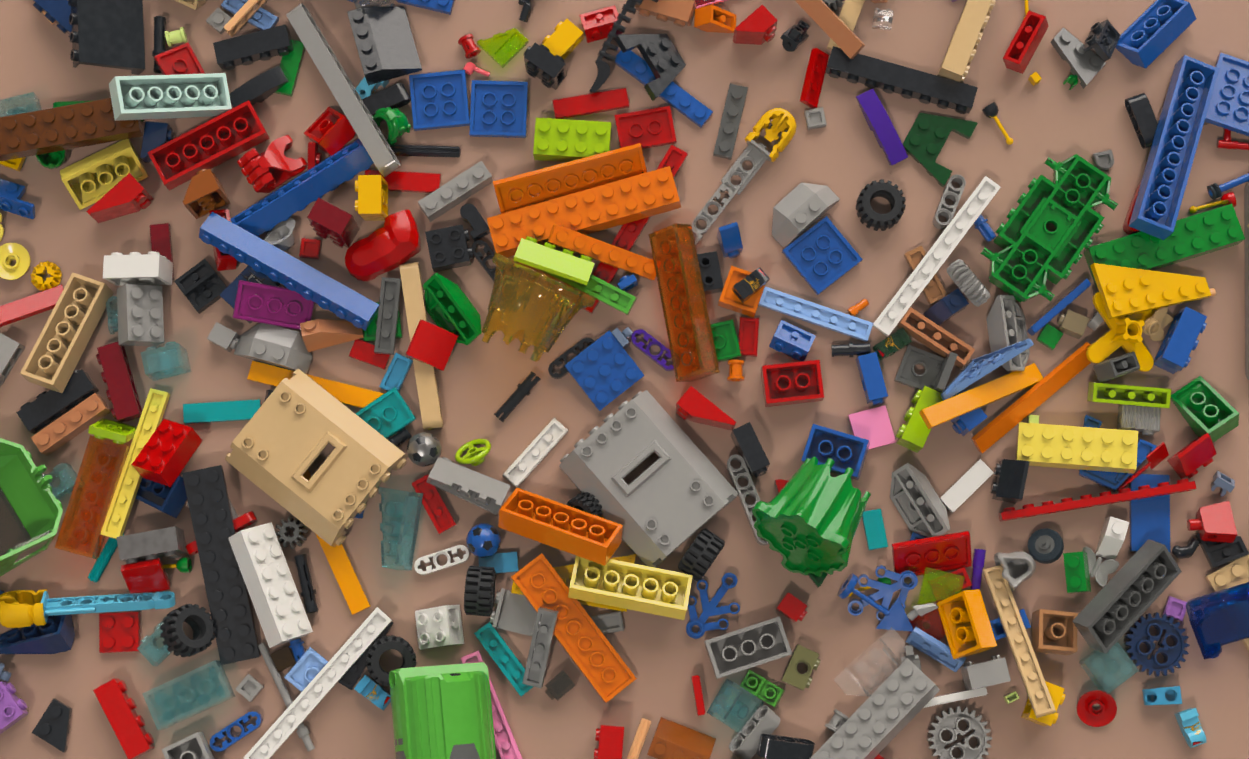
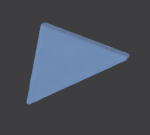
M1031 338L973 359L941 393L940 396L943 401L1033 346L1034 343Z

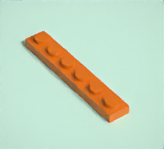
M557 224L553 225L548 240L550 244L590 257L651 281L655 280L660 262Z

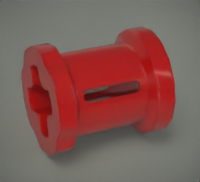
M472 34L465 35L458 40V44L462 45L466 53V59L473 58L481 52L480 48L473 41L474 37Z

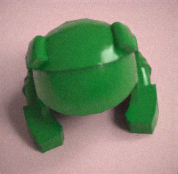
M380 108L372 116L378 127L382 120H386L389 129L387 142L390 146L394 145L397 142L396 138L401 137L405 132L410 133L411 125L408 123L405 114L398 108Z

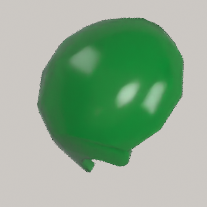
M66 151L36 155V158L43 167L54 169L64 163Z

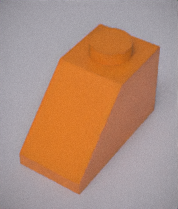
M714 5L695 9L694 27L705 32L734 33L736 14Z

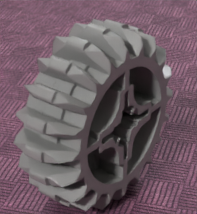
M960 259L950 264L947 268V273L966 297L977 307L987 302L990 298V292L970 268Z

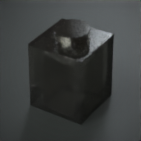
M562 670L545 685L547 687L545 692L551 700L556 698L558 701L576 685Z

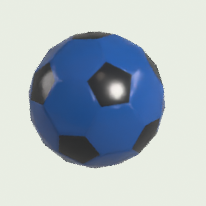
M488 523L477 524L467 534V547L477 557H490L498 551L501 545V535L493 525Z

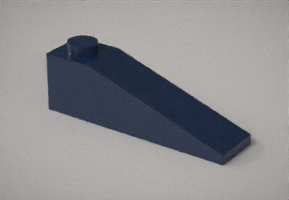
M72 615L49 616L46 625L36 626L33 624L21 629L13 628L1 634L0 654H56L71 650L75 639Z

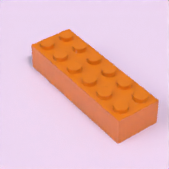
M516 488L499 509V528L604 566L621 544L623 525L520 488Z

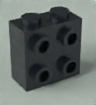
M534 43L532 47L529 46L525 50L526 72L533 78L538 77L541 79V83L547 88L552 87L556 90L567 76L565 60L559 55H552L550 50L542 44Z
M463 224L425 232L434 272L471 265L470 259H473L472 248L467 246V241L470 238L468 229L464 230Z

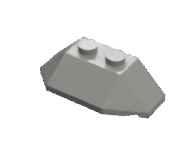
M800 183L773 207L772 237L785 249L840 199L826 185Z
M998 295L986 318L991 352L1028 339L1025 316L1019 305L1015 302L1014 295ZM1029 348L1002 366L1007 371H1024L1030 355Z
M259 323L239 336L240 341L234 355L292 371L300 369L305 374H308L313 356L307 351L298 331Z
M910 463L892 472L890 498L909 529L927 537L940 536L950 530L946 507L927 477Z

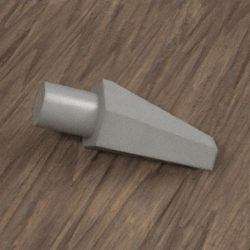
M934 603L912 606L914 609L907 616L913 621L918 615L922 617L939 607Z

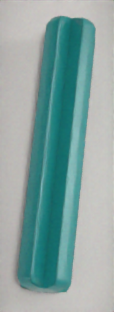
M108 539L88 575L89 580L93 582L99 581L118 546L117 539Z

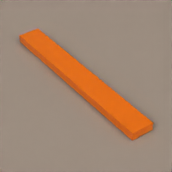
M1086 342L974 435L971 439L978 451L983 454L1087 367L1091 362L1087 359L1086 351L1091 344Z

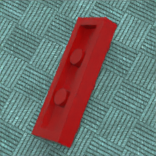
M818 48L811 50L800 102L810 108H817L829 58L828 54Z
M427 474L411 484L440 535L456 526V523L436 487L427 483L429 476Z

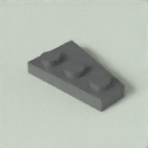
M1062 28L1050 42L1060 57L1068 62L1073 75L1078 76L1083 89L1106 64L1092 50L1085 52L1083 50L1084 44L1065 28Z

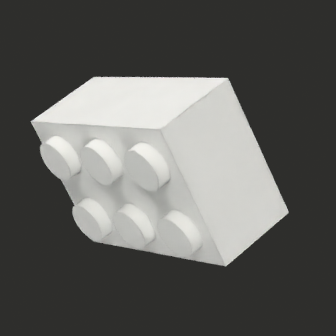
M151 251L143 255L139 252H130L129 255L113 252L111 255H104L103 279L116 286H123L124 284L172 285L173 262L160 255L159 252Z

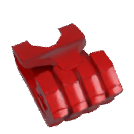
M289 135L272 141L267 150L261 154H258L254 148L237 161L238 165L243 168L241 170L243 175L247 177L248 183L253 185L257 193H270L289 179L306 170L308 163L304 158L292 159L284 155V152L290 149L293 143Z

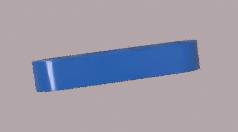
M248 712L213 735L210 739L211 749L216 752L224 751L258 729L263 721L261 714L258 712ZM250 716L257 717L256 725L249 724L246 726L249 729L246 732L245 726L240 722L243 720V723L246 724L250 721ZM239 726L241 728V735L239 737L232 736V727ZM226 732L229 739L222 742L223 747L215 746L216 738L223 739L226 737L224 734Z

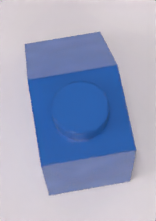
M737 222L719 227L717 238L724 258L739 256L743 250Z

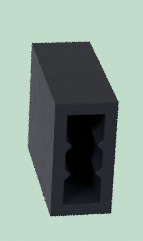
M746 423L732 430L730 436L739 455L743 457L750 476L755 475L757 478L764 475L768 471L770 462L751 423Z

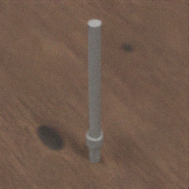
M265 642L258 645V648L288 708L293 702L270 656ZM302 722L296 732L299 739L302 738L309 752L315 749L309 736L308 727L304 726Z

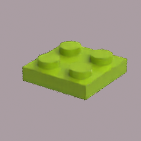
M102 418L89 426L88 433L93 434L98 439L108 438L116 444H124L133 439L137 427Z

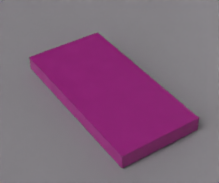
M239 280L232 318L301 330L300 323L311 321L314 302L287 288Z

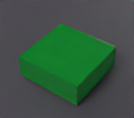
M1047 323L1036 340L1053 350L1064 333Z

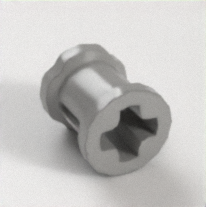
M837 709L834 710L835 714L830 722L825 724L834 733L849 719L848 716Z

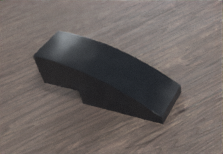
M276 66L229 94L231 104L235 108L248 100L252 106L257 102L262 103L289 81L281 67Z

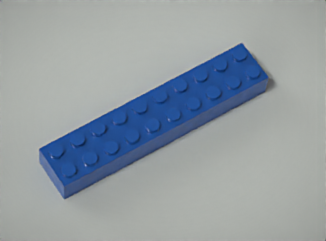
M1186 55L1175 64L1129 227L1165 240L1173 233L1219 68Z

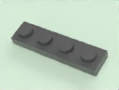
M730 83L713 156L732 159L748 87Z
M382 277L374 349L376 354L394 355L401 291V279Z
M543 607L538 608L522 684L537 688L543 687L559 611Z

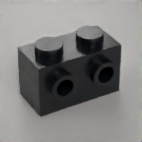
M717 251L694 255L691 267L692 272H696L697 279H694L696 291H700V296L722 292L724 287Z

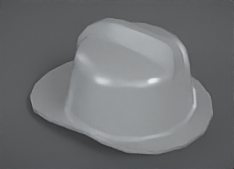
M290 217L288 220L281 221L275 225L272 230L268 231L264 241L287 252L294 245L293 230L296 223L295 220Z

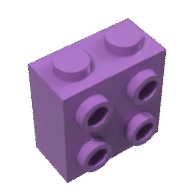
M3 681L0 682V734L29 714L26 710L28 708L26 703L16 696L15 692L17 691L10 682Z

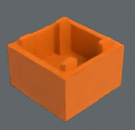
M731 266L718 306L754 318L765 285L742 303L732 291V288L752 272Z

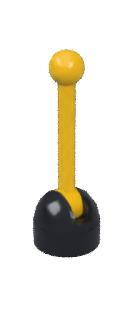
M993 102L983 108L982 111L986 117L994 118L1006 138V143L1008 145L1013 144V139L1008 136L997 118L999 109L996 103Z

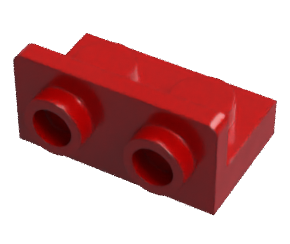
M615 5L579 15L587 43L608 38L607 35L612 30L613 23L617 21L618 12ZM617 30L615 34L618 35L622 34L623 32Z

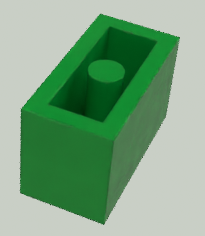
M1063 553L1067 593L1091 592L1087 553Z

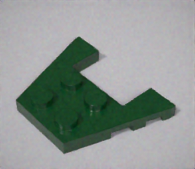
M919 113L903 146L914 160L920 163L927 170L926 172L938 181L940 186L944 187L952 171L935 162L951 131L970 139L978 123Z

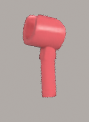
M468 62L463 68L465 73L470 76L474 71L488 77L490 75V72L479 69L472 62Z

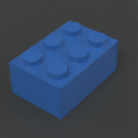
M1184 307L1177 312L1158 350L1153 365L1172 374L1181 371L1184 367L1186 368L1191 360V357H1189L1191 350L1194 351L1199 343L1197 337L1206 328L1207 323H1205L1207 316L1188 307Z
M813 424L801 461L804 463L806 458L812 459L816 457L818 459L817 465L825 464L827 459L831 458L835 461L831 473L841 475L849 467L854 470L851 479L859 481L870 442L860 437Z

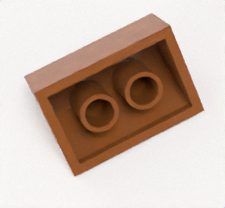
M202 169L192 177L183 204L198 219L209 214L212 210H217L230 204V201L221 182L212 170Z
M661 717L647 755L657 759H710L716 738Z

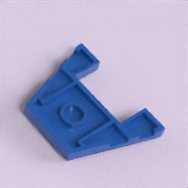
M1086 415L1083 427L1100 428L1102 421ZM1142 439L1139 440L1137 468L1146 459V456L1156 448V445ZM1079 469L1080 476L1113 491L1132 474Z

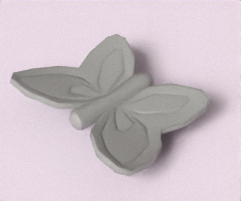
M1085 546L1082 552H1086L1088 556L1090 577L1095 576L1097 583L1104 587L1108 581V574H1112L1118 569L1119 562L1110 559L1101 563V557H1098L1096 561V554L1091 548Z

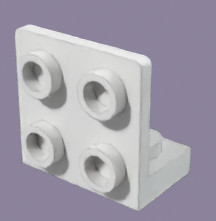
M445 605L415 611L420 650L464 644L460 605Z

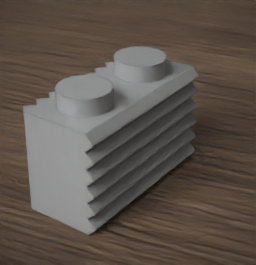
M1121 405L1118 407L1117 429L1142 432V435L1153 436L1154 433L1160 431L1161 408Z

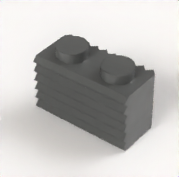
M1132 351L1095 364L1093 368L1098 381L1102 383L1139 370L1140 365L1135 352Z

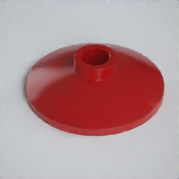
M1089 691L1083 694L1077 702L1078 717L1083 723L1092 727H1102L1109 724L1117 713V705L1114 698L1104 691ZM1094 704L1100 705L1099 707H1093Z

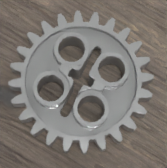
M960 706L956 707L955 712L952 708H948L949 714L941 711L942 718L935 716L937 723H930L934 729L927 731L932 734V737L927 738V741H932L933 743L928 749H934L935 751L932 753V756L938 755V759H983L982 755H989L985 749L992 747L990 744H987V741L992 739V737L986 735L991 729L984 728L987 721L980 722L982 715L975 717L976 711L972 710L968 713L967 707L962 712ZM962 719L967 723V728L964 731L958 728V722ZM971 729H974V732L972 734L967 735L966 737L961 739L962 744L960 742H956L953 745H951L948 749L944 748L945 745L957 739V734L962 736L969 732ZM944 730L950 732V739L948 741H944L941 737V733ZM971 737H975L978 741L975 748L969 746V739ZM955 747L961 750L959 758H954L952 755V750Z

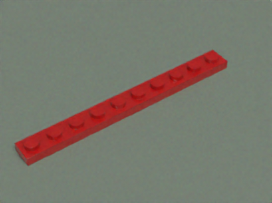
M671 145L657 169L670 166L673 178H675L688 153ZM651 217L623 224L611 245L631 251ZM600 262L593 275L611 284L619 268ZM582 292L575 304L592 314L600 301Z
M1188 479L1177 480V484L1169 485V482L1158 483V487L1150 488V485L1139 486L1136 491H1131L1130 488L1121 489L1118 494H1111V491L1099 493V497L1092 498V494L1080 496L1081 500L1073 501L1071 497L1061 499V503L1056 504L1053 501L1042 502V506L1034 507V504L1023 505V509L1015 510V507L1004 508L1003 512L999 514V519L1002 522L1193 491L1197 488L1195 481L1189 482Z

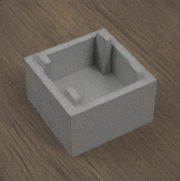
M1000 655L991 656L992 660L977 664H972V661L964 662V667H960L965 690H974L1011 681L1006 659L1000 658Z

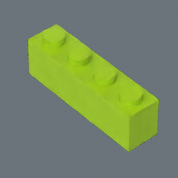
M1089 382L1087 397L1089 402L1170 408L1171 389Z

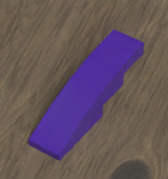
M872 88L856 96L870 130L873 131L880 148L883 149L889 165H894L908 158L904 146L874 89Z

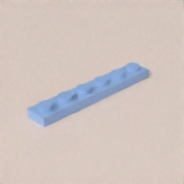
M766 286L759 302V306L865 342L868 341L873 325L872 322Z

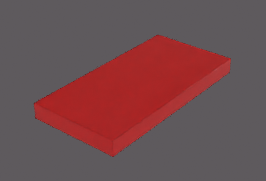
M969 531L894 543L892 544L893 570L899 574L903 571H912L918 576L971 567Z

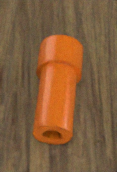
M863 299L847 311L851 316H856L859 311L869 305V302Z

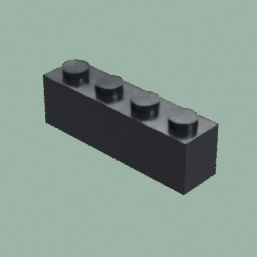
M286 25L213 43L217 64L222 70H232L238 65H251L254 61L258 60L267 61L277 55L286 56L289 54V51H294L290 30Z
M83 369L75 370L63 393L53 390L44 391L33 402L22 405L20 407L21 410L16 413L27 430L35 434L99 390L86 371Z

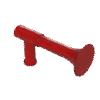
M1223 128L1224 140L1217 141V148L1249 150V143L1231 141V130Z

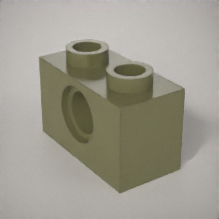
M797 644L781 681L802 691L805 687L809 688L813 679L810 677L812 670H817L821 661L818 659L819 654ZM799 663H804L807 666V671L804 674H800L797 671Z

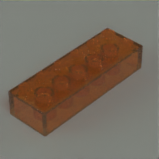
M90 435L55 548L98 559L105 536H102L100 533L130 449L128 445L116 444L113 441L98 439Z

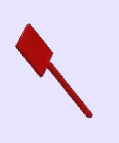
M1164 442L1146 456L1148 463L1117 488L1118 492L1149 466L1152 470L1169 456Z

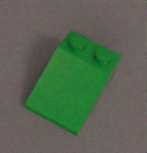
M1201 376L1171 395L1172 402L1198 437L1208 433L1212 442H1215L1239 425V412Z

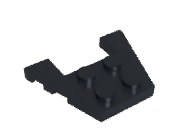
M620 34L615 38L623 53L638 48L656 77V80L644 86L652 101L666 89L686 66L667 34Z

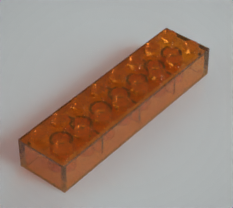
M675 223L649 234L676 382H693L720 373L692 226L691 224Z

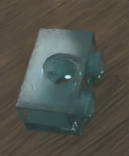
M60 463L53 468L54 471L42 475V477L46 475L53 477L49 484L53 495L58 500L82 485L72 466L67 463ZM56 478L60 479V484L58 487L53 486V482Z
M160 622L154 628L155 632L151 636H145L139 642L140 646L137 648L152 666H158L173 652L167 650V645L159 648L156 644L157 639L161 637L160 633L163 632V630H160V626L164 624L163 622Z

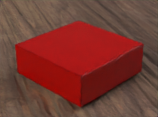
M302 238L299 257L319 260L321 240Z

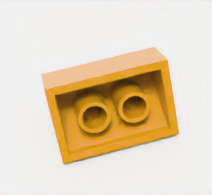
M980 589L964 590L936 603L939 607L938 611L953 659L981 653L997 646Z

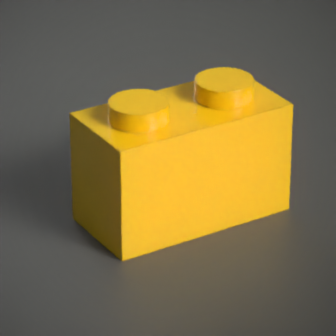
M568 19L564 22H559L554 29L555 32L551 36L547 35L542 41V45L546 46L552 55H559L564 60L584 39V33Z

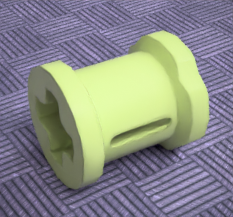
M184 27L171 32L165 31L169 47H172L173 44L188 42Z

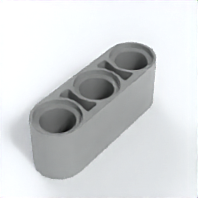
M961 175L951 176L946 184L932 221L937 229H945L954 216L966 184L964 177ZM951 182L959 183L960 188H954ZM945 199H951L953 205H947ZM938 216H944L947 222H940Z
M766 705L759 707L732 739L729 749L740 759H751L758 750L761 734H772L780 724V717Z

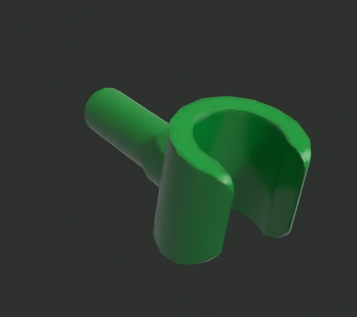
M1070 75L1063 82V85L1068 82L1071 85L1069 90L1073 89L1078 84V76Z

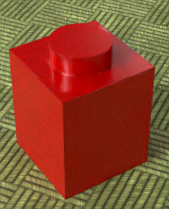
M788 592L776 610L795 623L797 620H803L807 614L805 610L807 605Z

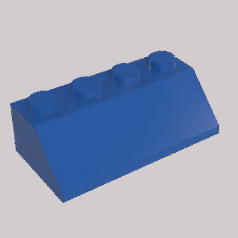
M1156 0L1121 34L1115 48L1132 64L1146 69L1197 19L1190 3L1184 0Z

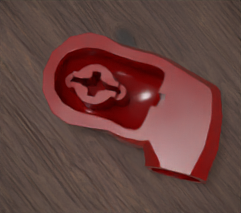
M402 210L388 215L384 219L383 228L377 229L368 237L353 243L347 249L345 265L351 276L358 281L373 280L381 274L398 268L399 265L404 264L420 252L421 238L419 229L410 210Z

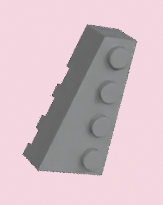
M445 457L437 458L427 479V483L497 515L511 486L468 469L465 466L455 464Z

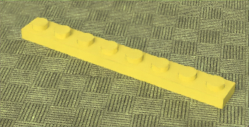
M150 388L100 533L102 536L113 539L123 536L142 480L141 475L131 464L160 425L170 397L168 392Z

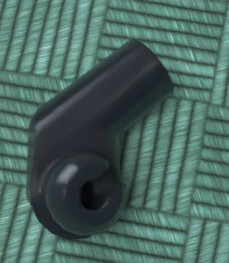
M519 0V5H523L519 20L528 22L532 11L531 0Z
M1191 538L1187 546H1174L1172 554L1179 559L1189 558L1194 554L1200 542L1195 538Z

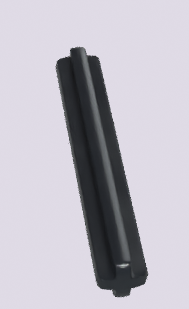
M390 146L396 156L460 157L459 146Z

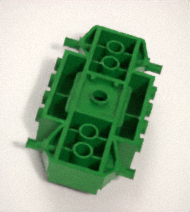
M1077 154L1058 163L1049 157L1046 159L1044 164L1054 171L1053 182L1043 175H1040L1038 179L1033 178L1027 186L1030 188L1028 193H1023L1017 201L1019 203L1016 209L1012 208L1006 216L1009 219L1007 223H1001L996 230L998 235L993 242L1003 250L993 253L984 247L980 253L991 261L989 282L1008 295H1014L1015 299L1020 303L1037 295H1042L1051 301L1055 294L1046 289V279L1055 285L1062 278L1066 280L1072 272L1069 269L1073 263L1077 264L1083 256L1080 252L1083 248L1087 249L1093 242V239H1091L1094 233L1098 234L1104 226L1101 222L1105 217L1094 211L1093 208L1105 204L1114 211L1118 203L1109 198L1111 177ZM1053 223L1056 230L1053 232L1048 231L1046 224Z

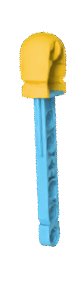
M47 589L38 590L36 593L33 590L9 591L0 595V624L7 628H21L33 624L36 626L46 625L48 617L53 615L135 611L153 608L166 609L176 604L175 594L170 591H162L156 593L49 598Z

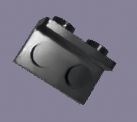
M1105 20L1101 23L1097 22L1091 27L1090 34L1086 38L1083 47L1085 52L1094 49L1104 62L1111 58L1121 36L1112 24Z

